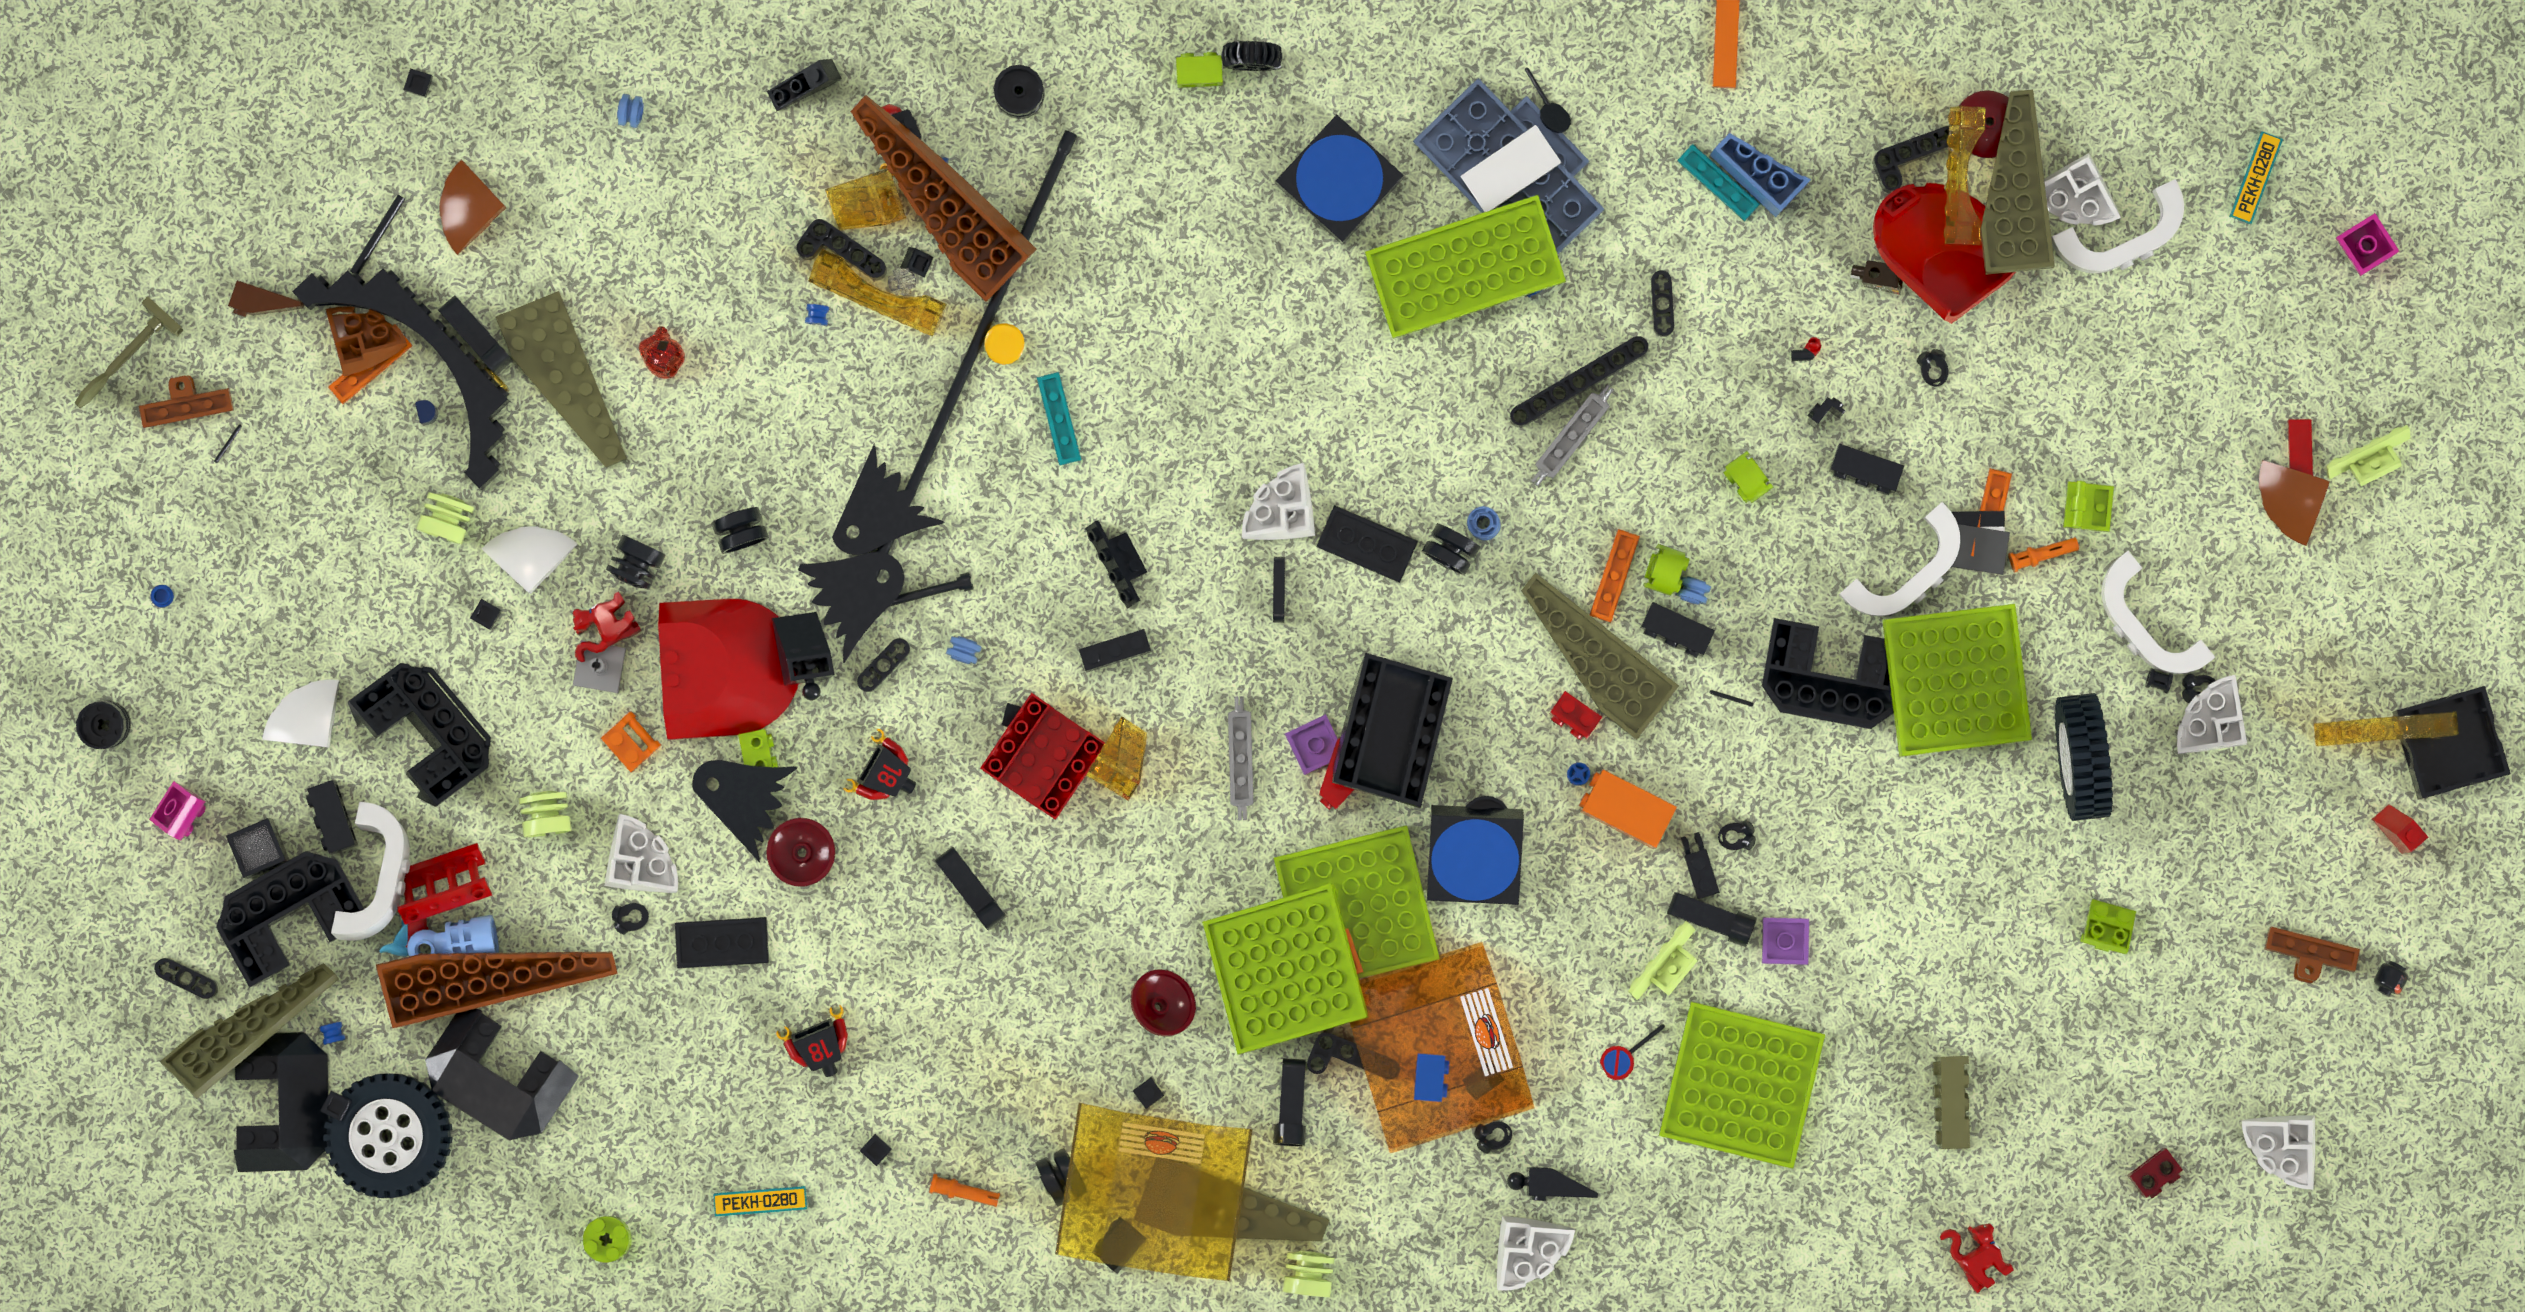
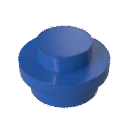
M158 585L151 591V601L157 607H167L173 602L174 593L170 587Z

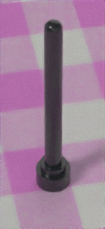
M970 573L960 574V577H956L954 581L900 594L890 606L956 589L964 590V592L974 590L970 580Z

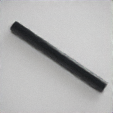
M397 195L350 272L353 274L356 272L359 275L404 203L405 198Z

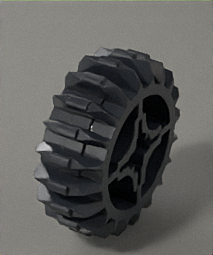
M1234 41L1223 45L1221 58L1223 66L1228 69L1271 71L1281 67L1283 53L1279 45L1272 44L1271 42Z

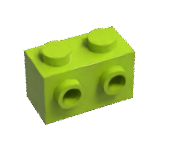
M1216 52L1203 53V56H1194V53H1183L1181 57H1176L1178 88L1223 86L1221 55H1217Z
M763 729L738 735L744 765L779 767L777 757L772 756L770 747H774L772 733L768 734L767 730Z

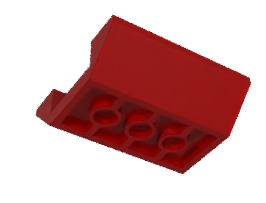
M1031 693L980 769L1056 820L1107 744Z

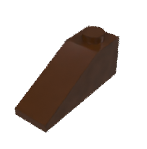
M238 280L228 304L230 308L234 309V314L245 318L247 314L254 316L304 308V304L301 301Z

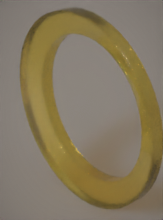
M485 368L486 372L506 392H509L508 386L489 368Z

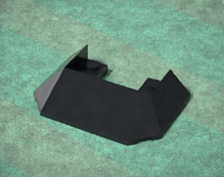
M1774 618L1761 686L1780 713L1872 729L1894 713L1884 638L1863 636L1856 680L1811 671L1819 626Z
M400 663L348 701L357 727L364 724L376 739L406 717L433 748L434 751L410 768L406 775L420 790L417 798L434 807L440 805L489 767L490 735L431 667L423 666L420 668Z
M305 851L225 896L216 928L249 988L274 977V974L291 965L272 932L271 925L309 905L329 942H333L336 938L331 931L336 911L355 913L364 910L338 860Z
M477 1008L456 1013L425 1059L432 1092L509 1141L542 1134L579 1075L561 1060L556 1061L540 1051L517 1087L479 1063L502 1026L485 1016L482 1010Z
M305 1032L275 1033L235 1067V1080L278 1079L279 1125L236 1126L237 1149L234 1150L238 1172L308 1170L325 1152V1147H327V1141H324L323 1135L327 1134V1128H324V1125L329 1120V1116L321 1112V1109L328 1097V1054Z

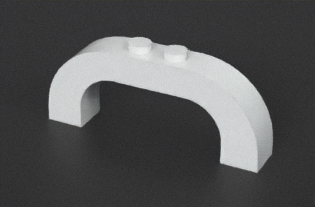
M2176 179L2152 191L2160 208V219L2153 230L2108 251L2094 252L2081 244L2073 227L2051 237L2053 248L2066 264L2085 273H2104L2118 267L2124 270L2134 265L2132 261L2139 257L2142 261L2154 255L2153 251L2167 243L2177 232L2182 222L2184 200Z
M1943 502L1924 517L1938 537L1939 545L1935 557L1892 595H1875L1869 592L1858 579H1855L1839 594L1849 606L1866 615L1888 616L1905 609L1912 602L1918 604L1927 596L1924 592L1930 586L1935 589L1944 581L1941 576L1950 569L1958 555L1960 532L1955 517Z
M2129 551L2122 554L2109 567L2104 577L2102 602L2109 619L2115 625L2113 627L2114 632L2120 638L2125 637L2130 643L2127 647L2134 656L2139 654L2149 666L2168 674L2190 673L2212 661L2215 656L2202 640L2197 641L2181 653L2165 651L2156 643L2125 603V586L2129 579L2138 573L2142 567Z
M359 802L355 824L360 830L377 832L384 836L386 842L376 894L372 903L364 910L355 913L336 911L331 933L338 940H362L384 929L397 911L400 897L405 892V874L410 869V846L405 829L388 810L379 805Z

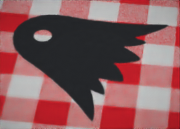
M875 443L832 536L835 545L847 554H865L911 532L945 523L936 518L918 515L924 509L923 506L908 507L916 495V490H901L897 492L901 480L900 472L884 478L886 463H882L877 468ZM851 525L859 528V535L854 539L849 538L846 534L847 528Z
M871 552L830 562L800 564L798 568L800 572L816 578L808 583L809 586L823 588L814 597L812 603L820 606H831L824 618V625L841 622L836 638L846 634L843 647V663L846 662L858 641L873 622L899 596L904 585V571L901 564L892 555L883 552ZM884 569L889 573V579L885 583H880L876 579V574L879 570Z
M711 760L700 765L695 771L692 788L698 797L760 863L754 839L762 843L764 840L757 827L773 829V822L765 810H774L782 807L781 802L770 792L782 790L784 786L776 783V781L785 778L798 767H761L724 760ZM709 778L717 779L719 782L717 790L711 791L708 789L706 783Z

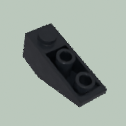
M823 59L816 61L771 88L767 93L777 112L833 85L842 78L833 59Z

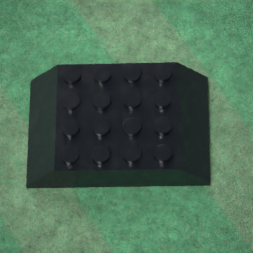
M1365 653L1354 681L1333 765L1332 783L1421 808L1453 678Z

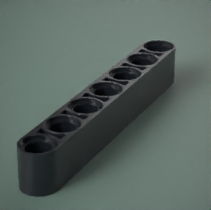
M1641 336L1633 337L1515 406L1510 413L1511 424L1517 428L1525 427L1641 359L1648 351L1649 345L1647 340ZM1635 342L1642 343L1644 351L1635 353L1631 348L1632 344ZM1616 353L1621 354L1624 357V363L1620 365L1615 364L1612 361V356ZM1595 365H1601L1605 370V374L1596 376L1593 374L1592 368ZM1577 376L1585 380V385L1581 388L1573 385V379ZM1561 388L1565 391L1566 396L1563 399H1556L1553 395V390ZM1538 399L1543 400L1546 408L1542 411L1536 410L1533 406L1534 401ZM1517 411L1524 412L1526 420L1524 422H1517L1514 419V413Z

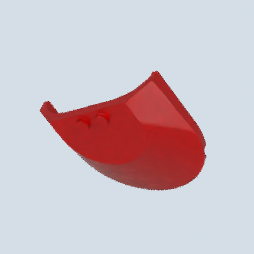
M1926 183L1925 186L1915 187L1914 184L1902 186L1887 195L1876 211L1873 222V235L1876 247L1887 266L1943 320L1952 324L2007 283L2016 272L1985 275L1980 233L1985 205L1959 189L1956 194L1944 189L1945 185Z
M743 599L659 603L660 665L663 716L667 740L737 736L761 730L785 712L794 698L799 684L784 686L772 623V618L779 617L763 605Z

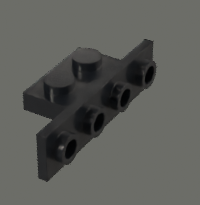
M1099 520L1094 521L1085 528L1088 539L1096 548L1099 560L1107 569L1109 579L1114 583L1119 592L1120 600L1128 609L1141 601L1131 581L1146 574L1147 570L1127 532L1109 540Z

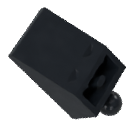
M817 612L772 618L784 686L805 683L802 690L803 696L810 701L816 700L820 696L821 690L814 681L827 680L835 675L831 652ZM815 666H816V667L818 668V670H819L818 673H813V672H812V670L815 668Z
M1527 1167V1177H1524L1520 1172H1513L1507 1179L1508 1186L1513 1190H1520L1527 1186V1195L1532 1196V1200L1546 1201L1547 1196L1598 1198L1597 1192L1552 1168Z

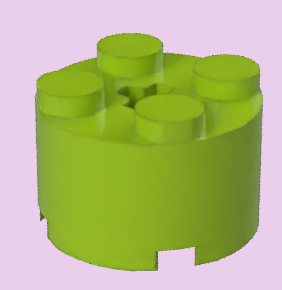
M1746 451L1726 465L1725 468L1727 470L1723 473L1732 485L1737 483L1740 488L1737 490V493L1745 503L1748 501L1753 503L1774 487L1771 483L1766 485V482L1769 481L1752 457L1749 460L1747 459L1750 454Z
M1657 544L1655 548L1659 549L1657 554L1652 553L1644 577L1648 579V583H1644L1643 586L1671 596L1674 592H1679L1682 585L1680 576L1682 570L1686 571L1690 558L1685 557V552Z
M603 1216L594 1219L588 1224L583 1234V1246L586 1253L592 1259L603 1263L613 1262L622 1258L628 1252L632 1241L631 1232L626 1223L615 1216ZM609 1233V1238L613 1240L605 1245V1240L602 1239V1236Z

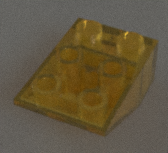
M888 169L825 189L839 230L884 226L906 219L893 175Z
M1121 717L1086 776L1129 801L1141 781L1147 732Z

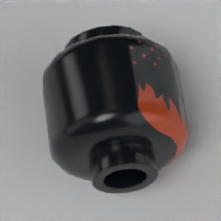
M2392 961L2383 963L2374 978V983L2379 986L2377 991L2389 997L2391 993L2400 994L2408 980V974L2405 972L2406 968Z

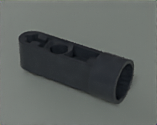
M1674 892L1667 911L1668 915L1728 936L1729 942L1743 947H1747L1757 917L1738 911L1737 914L1677 892Z
M1283 1058L1279 1124H1274V1145L1305 1146L1306 1126L1302 1125L1306 1060Z

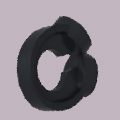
M1933 349L1931 352L1925 351L1917 358L1922 378L1927 384L1934 387L1943 385L1948 378L1949 372L1945 361L1946 354L1938 349ZM1932 359L1935 360L1936 366L1941 369V376L1938 379H1931L1929 377Z
M2192 673L2186 675L2182 681V685L2185 687L2182 692L2183 699L2190 703L2196 695L2201 693L2193 689L2195 686H2200L2203 682L2211 684L2216 680L2207 675L2195 676Z
M1744 820L1742 823L1727 824L1719 831V843L1729 850H1740L1743 848L1751 850L1756 841V837L1753 835L1755 832L1754 826L1747 820ZM1730 830L1746 835L1733 844L1726 840V834Z
M630 903L623 907L616 905L612 911V920L615 921L614 927L617 932L623 935L628 931L641 929L649 919L647 909L638 903ZM632 910H639L642 914V918L638 923L622 921V917L628 916Z
M1499 1121L1491 1122L1487 1125H1477L1474 1132L1475 1138L1479 1140L1477 1147L1486 1154L1490 1153L1491 1150L1505 1147L1512 1139L1510 1126ZM1496 1128L1504 1131V1138L1499 1142L1494 1139H1486L1487 1135L1492 1134Z

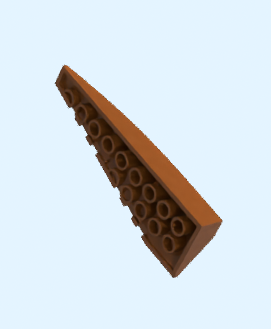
M865 95L850 112L865 135L869 136L875 145L874 149L886 162L887 169L899 182L898 186L916 214L921 216L925 222L926 229L929 234L932 233L938 242L942 254L945 253L952 269L987 302L1037 249L938 154L886 110Z
M612 951L418 954L376 964L392 1029L618 974Z

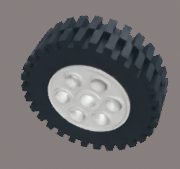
M2096 693L2057 697L2055 705L2056 747L2062 780L2061 785L2068 815L2072 821L2110 817L2113 806L2112 769L2110 767L2111 759L2109 756V743L2107 742V730H2105V720L2103 719L2099 698Z
M375 1074L354 1082L350 1088L341 1092L342 1096L352 1100V1103L342 1122L331 1116L329 1117V1120L324 1125V1128H327V1134H324L323 1137L324 1141H327L325 1152L331 1158L328 1161L331 1166L336 1168L334 1172L338 1177L341 1176L344 1179L343 1182L347 1186L351 1185L354 1187L353 1190L363 1192L366 1196L396 1198L419 1191L439 1175L440 1169L444 1168L446 1164V1157L450 1155L451 1150L449 1146L453 1140V1137L450 1136V1130L453 1129L452 1124H449L448 1118H450L448 1111H445L444 1102L439 1100L437 1095L428 1088L427 1084L403 1074ZM382 1106L388 1110V1117L384 1120L378 1117V1110ZM403 1114L408 1115L410 1118V1124L407 1127H402L399 1123V1118ZM363 1122H368L371 1126V1131L367 1135L360 1131V1125ZM385 1129L392 1132L393 1137L390 1142H385L382 1139V1132ZM406 1137H411L414 1140V1147L411 1150H407L403 1145ZM368 1144L375 1148V1153L371 1158L367 1157L364 1153V1148ZM389 1152H393L397 1157L393 1165H389L386 1162V1155Z

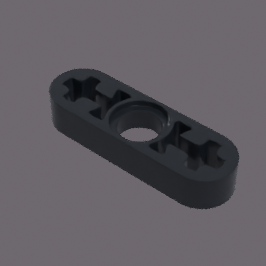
M1660 270L1655 272L1651 278L1653 328L1658 336L1667 337L1674 330L1672 279L1668 272ZM1659 275H1663V279L1668 280L1667 283H1664L1663 287L1664 291L1669 290V294L1659 293L1655 295V291H1660L1659 283H1655ZM1666 298L1669 302V307L1666 310L1658 309L1656 306L1657 299ZM1656 313H1670V317H1665L1666 324H1670V328H1667L1665 333L1662 332L1661 328L1657 327V325L1661 324L1662 319L1661 316L1657 318Z
M1274 557L1273 623H1284L1285 557Z
M901 638L893 640L858 676L857 684L859 688L864 692L874 691L909 655L910 645L908 642ZM896 643L899 645L904 643L903 649L905 653H898L894 657L898 659L896 663L889 656L885 655L888 651L891 655L896 650L894 647ZM881 659H887L890 662V668L886 672H881L877 668V664ZM873 667L875 672L882 677L878 680L877 676L872 679L873 686L869 687L867 685L864 688L862 686L864 683L862 678L864 676L869 678L873 674L869 670Z
M162 958L155 964L154 970L158 977L204 999H210L217 993L218 986L213 979L172 959ZM168 962L169 968L174 971L177 970V966L180 967V970L175 975V981L171 979L174 976L169 972H166L164 975L162 974L161 964L165 965ZM184 972H189L192 975L193 979L189 985H184L180 981V976ZM197 976L201 978L198 981L199 983L204 985L208 982L211 983V993L207 992L204 995L203 989L196 986L195 990L192 989L197 982Z

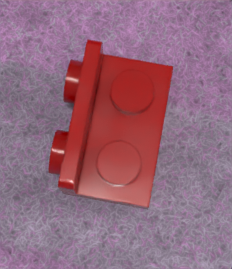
M1566 691L1549 713L1553 716L1551 720L1560 727L1564 724L1571 729L1569 733L1579 740L1582 738L1587 740L1602 719V716Z

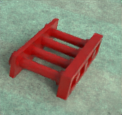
M478 843L410 865L409 872L405 874L404 898L406 904L397 907L405 925L492 896L485 877L480 879L478 866L484 865L486 862ZM469 870L471 882L458 886L456 874ZM447 877L449 889L436 894L434 881ZM425 885L427 897L414 901L412 889Z

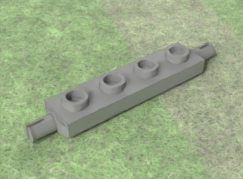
M1606 384L1599 395L1595 393L1589 395L1535 465L1539 471L1531 480L1533 484L1538 479L1535 485L1539 486L1546 476L1550 478L1556 476L1610 407L1606 400L1614 391L1612 387L1606 393L1610 387Z
M1238 696L1234 697L1235 710L1228 713L1230 804L1238 807L1237 820H1242V811L1243 820H1247V806L1253 804L1251 712L1244 710V696H1240V705H1238Z

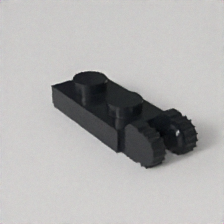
M1699 832L1694 833V839L1699 851L1694 853L1690 852V845L1686 836L1681 837L1685 852L1684 858L1697 900L1720 893L1707 850L1704 849Z

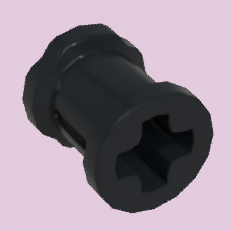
M2150 668L2145 687L2149 688L2151 686L2161 689L2164 693L2168 694L2173 674H2162Z

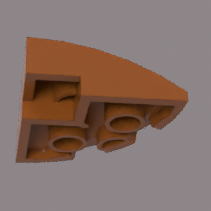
M462 159L455 165L445 181L439 206L444 235L457 255L506 209L505 205Z
M352 306L326 309L343 376L371 368L392 357L407 346L405 337L398 326L386 321L384 315L369 310L367 313L356 314L355 308ZM343 312V313H351V314H334V313Z
M2262 460L2259 469V490L2261 491L2262 504L2267 515L2283 534L2297 543L2307 546L2330 481Z

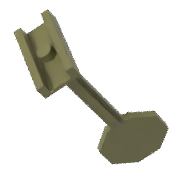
M147 296L142 301L143 306L152 316L147 326L108 366L105 373L93 379L81 391L75 401L76 406L82 408L102 390L108 378L115 374L155 332L157 333L164 327L178 337L183 332L182 327Z

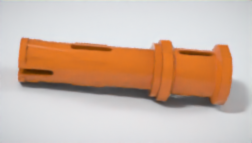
M2076 537L2036 549L2028 547L2026 551L2013 554V552L2008 553L2012 570L2015 573L2018 572V569L2024 567H2035L2040 561L2078 551L2079 544Z
M937 1174L933 1175L929 1190L930 1194L935 1192L947 1195L950 1199L955 1196L997 1207L1000 1193L958 1183L956 1179L948 1180L938 1177Z

